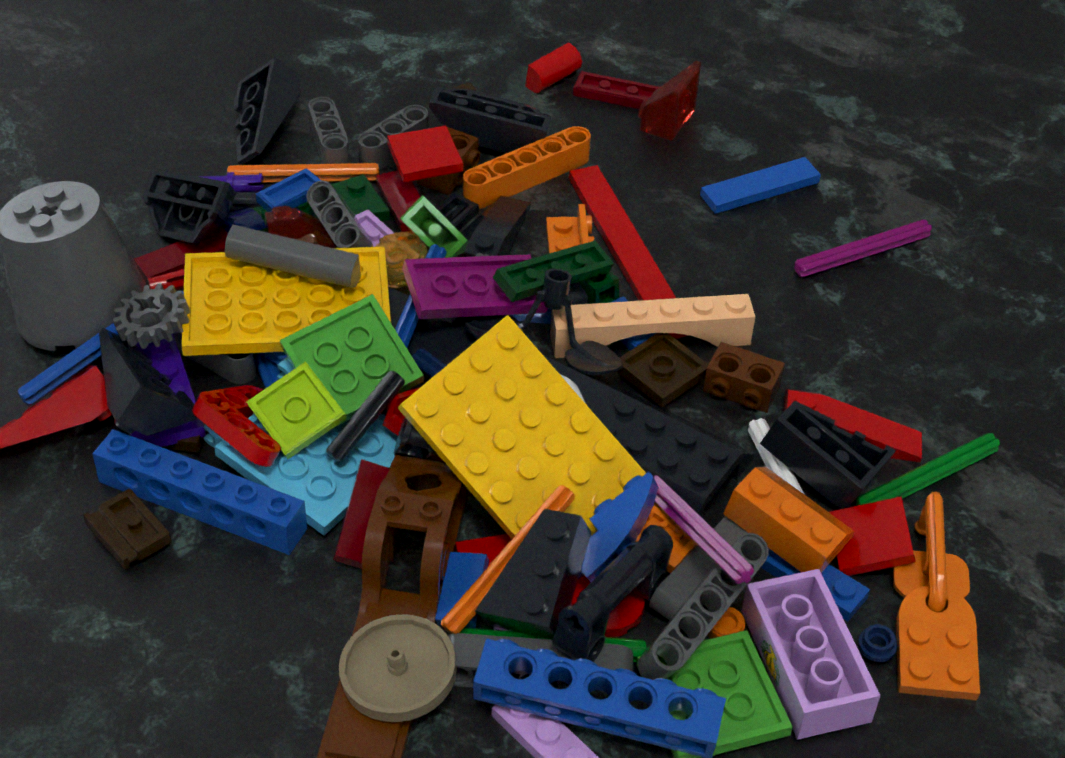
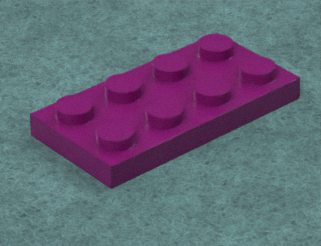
M530 254L405 259L402 267L419 319L528 314L536 299V295L511 302L493 279L498 268L532 259ZM544 301L541 302L536 313H546L548 308L544 306Z

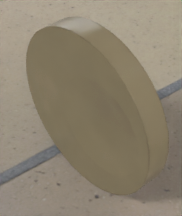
M406 614L382 617L360 628L346 643L339 661L340 680L348 701L362 714L385 722L408 721L429 713L448 696L457 674L454 647L444 630L428 619Z

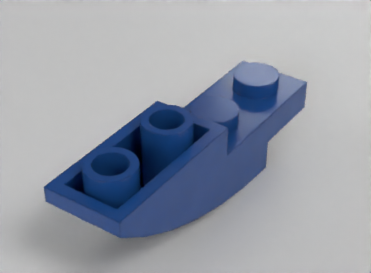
M649 471L642 477L638 475L629 480L623 488L624 492L614 500L607 499L594 510V516L590 518V521L597 532L590 536L578 580L585 575L591 583L629 544L637 539L652 510L659 488Z

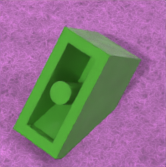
M423 195L400 218L428 249L434 244L444 247L447 252L445 258L452 257L468 241Z

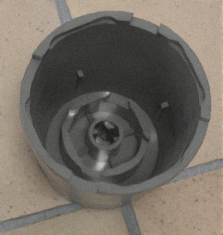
M57 181L42 184L18 194L0 210V246L14 318L20 335L29 344L50 351H56L58 346L74 345L76 349L98 334L102 328H106L113 323V319L116 317L114 309L123 307L120 301L122 298L130 300L132 297L131 291L135 290L141 293L144 286L147 285L99 194L91 186L75 181Z

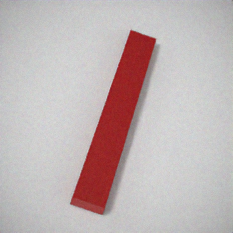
M598 165L569 171L571 184L582 203L585 204L587 212L592 216L595 226L638 301L676 298ZM668 333L675 339L690 336L677 333Z

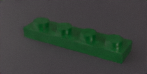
M591 241L498 268L493 279L510 301L514 302L537 295V291H542L545 272L549 269L556 268L568 271L572 275L571 284L609 273L614 263L596 241Z

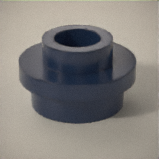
M874 624L861 632L858 639V648L867 659L875 662H885L894 657L897 650V640L890 628Z

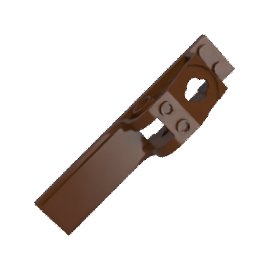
M395 455L391 468L377 491L366 530L362 555L361 601L352 636L366 624L390 615H414L437 624L435 617L450 552H455V542L458 541L470 493L468 488L445 462L431 460L430 458L420 459ZM402 529L426 532L420 571V594L386 589L387 571L390 561L394 560ZM339 679L317 758H404L413 719L402 722H385L362 714L348 701Z

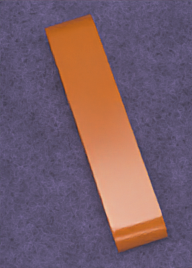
M580 126L569 127L468 169L463 174V197L479 204V209L492 205L501 196L511 197L585 165L589 161L591 134L589 130Z

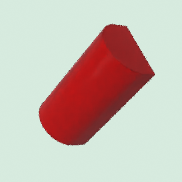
M566 43L529 64L525 87L534 93H539L579 70L582 66V58L577 48L571 43Z

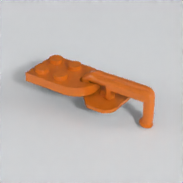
M932 492L927 496L919 520L914 524L915 531L926 536V552L914 551L915 563L893 567L894 588L904 598L896 617L898 693L977 700L980 695L977 626L973 609L965 600L970 592L969 569L965 561L953 554H945L943 498L939 492Z

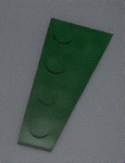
M364 174L331 184L346 201L354 215L369 210L380 221L390 220V210ZM308 201L276 218L262 206L249 209L250 219L259 231L284 235L303 232L304 227L314 226L320 228V230L325 229Z

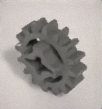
M158 283L155 289L150 290V287L145 285L141 293L135 290L131 291L132 297L130 300L122 298L120 301L123 307L114 309L116 317L113 319V323L122 341L127 340L130 347L139 342L141 348L145 349L152 342L155 347H159L160 340L162 339L171 342L173 340L171 334L183 332L181 324L189 323L190 320L187 314L191 312L181 290L176 292L173 285L164 290L162 283Z

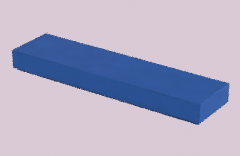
M806 157L701 187L700 196L711 210L717 214L819 183L821 174Z

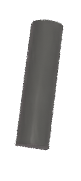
M232 225L226 238L225 255L230 259L349 288H355L361 278L358 254L238 225Z

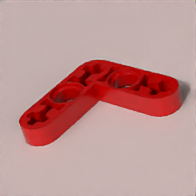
M244 385L200 393L192 409L193 414L251 462L263 467H270L274 464L281 450L280 445L248 419L254 413L246 402L263 391L262 389L252 385Z

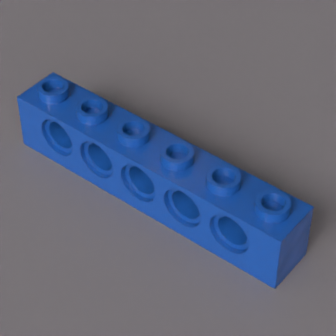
M112 429L93 453L100 483L123 492L130 488L139 498L287 555L291 554L307 530L304 500Z
M486 638L473 681V699L704 758L713 757L726 698L719 697L708 689L698 688L691 690L679 687L668 679L658 678L651 680L639 677L628 669L619 668L611 670L599 667L588 659L571 660L559 657L551 650L537 649L535 651L519 647L517 643L507 639L495 641ZM515 671H525L530 676L525 679H516L511 674ZM560 680L566 682L569 687L556 689L550 684ZM600 690L607 693L609 697L599 700L592 697L590 693ZM640 700L649 707L644 710H638L632 707L630 702ZM680 710L685 712L689 718L678 720L670 712Z

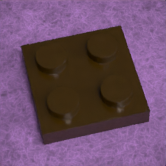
M657 333L621 356L619 359L622 361L623 367L616 372L660 407H664L704 380L709 364L670 334Z

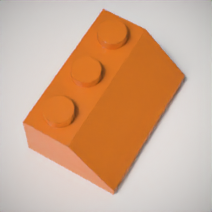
M755 467L733 490L723 513L748 533H754L762 537L769 549L800 572L819 569L822 573L855 534L854 530L767 467Z

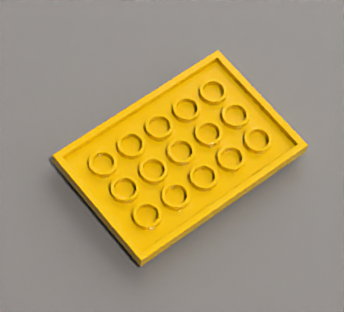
M385 247L334 248L359 255L361 278L355 288L226 257L225 252L185 254L184 297L191 313L187 314L190 320L189 323L182 324L183 356L284 352L280 344L281 339L372 294L391 322Z
M508 315L398 407L400 412L511 539L514 538L560 485L568 487L575 495L574 501L564 512L582 516L592 532L591 535H593L597 530L590 521V518L594 516V510L597 506L607 499L614 500L624 492L623 488L626 483L635 476L641 475L642 477L646 474Z

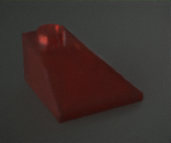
M693 62L654 91L648 101H643L639 109V117L642 118L641 131L671 141L674 140L696 108L701 62Z
M278 206L273 208L271 212H264L265 232L296 240L312 233L315 235L319 245L336 248L335 243L319 219L297 208L291 209L289 206Z

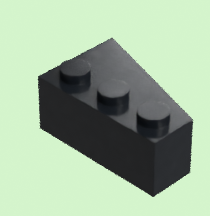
M794 401L777 418L759 444L838 509L848 508L896 450L887 445L884 449H881L865 441L866 435L858 431L851 434L834 426V419Z
M549 509L543 510L475 610L487 625L549 639L554 638L560 612L565 607L571 606L592 533L582 516Z

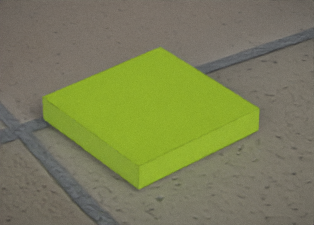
M306 361L246 402L268 434L280 445L281 451L287 459L347 419L345 412Z

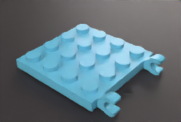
M288 357L277 365V368L283 371L277 376V379L279 380L294 370ZM381 413L344 461L337 462L328 455L326 449L348 423L346 421L334 427L289 459L280 450L274 464L270 467H263L248 460L206 424L204 425V429L209 432L204 437V440L215 448V455L250 481L304 500L307 524L322 535H326L345 517L361 459L391 468V463L395 457L393 453L398 436L383 426L385 415ZM254 414L248 418L268 434Z

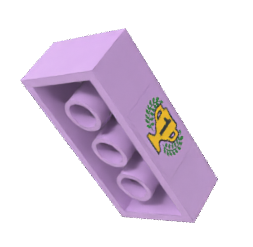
M815 569L747 584L741 612L778 697L793 726L792 729L797 740L871 723L880 694L820 570Z

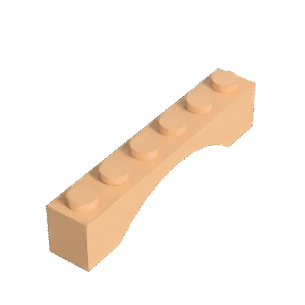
M749 294L571 305L575 339L579 344L585 341H594L606 346L618 340L636 335L677 333L703 339L717 347L720 342L733 346L751 345L755 314ZM565 306L560 310L551 311L550 336L554 358H564L565 352L573 349L569 342Z

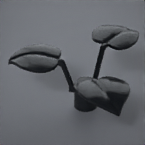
M554 268L545 272L542 291H537L536 299L523 322L519 323L517 319L508 315L526 335L523 330L529 326L541 302L544 301V306L552 310H560L565 306L569 342L573 348L565 352L564 359L566 364L570 368L588 375L613 373L623 367L619 357L605 345L594 341H585L579 344L576 341L571 305L587 304L588 296L577 282L571 284L572 275L566 270ZM507 315L479 316L471 322H465V327L471 335L479 339Z

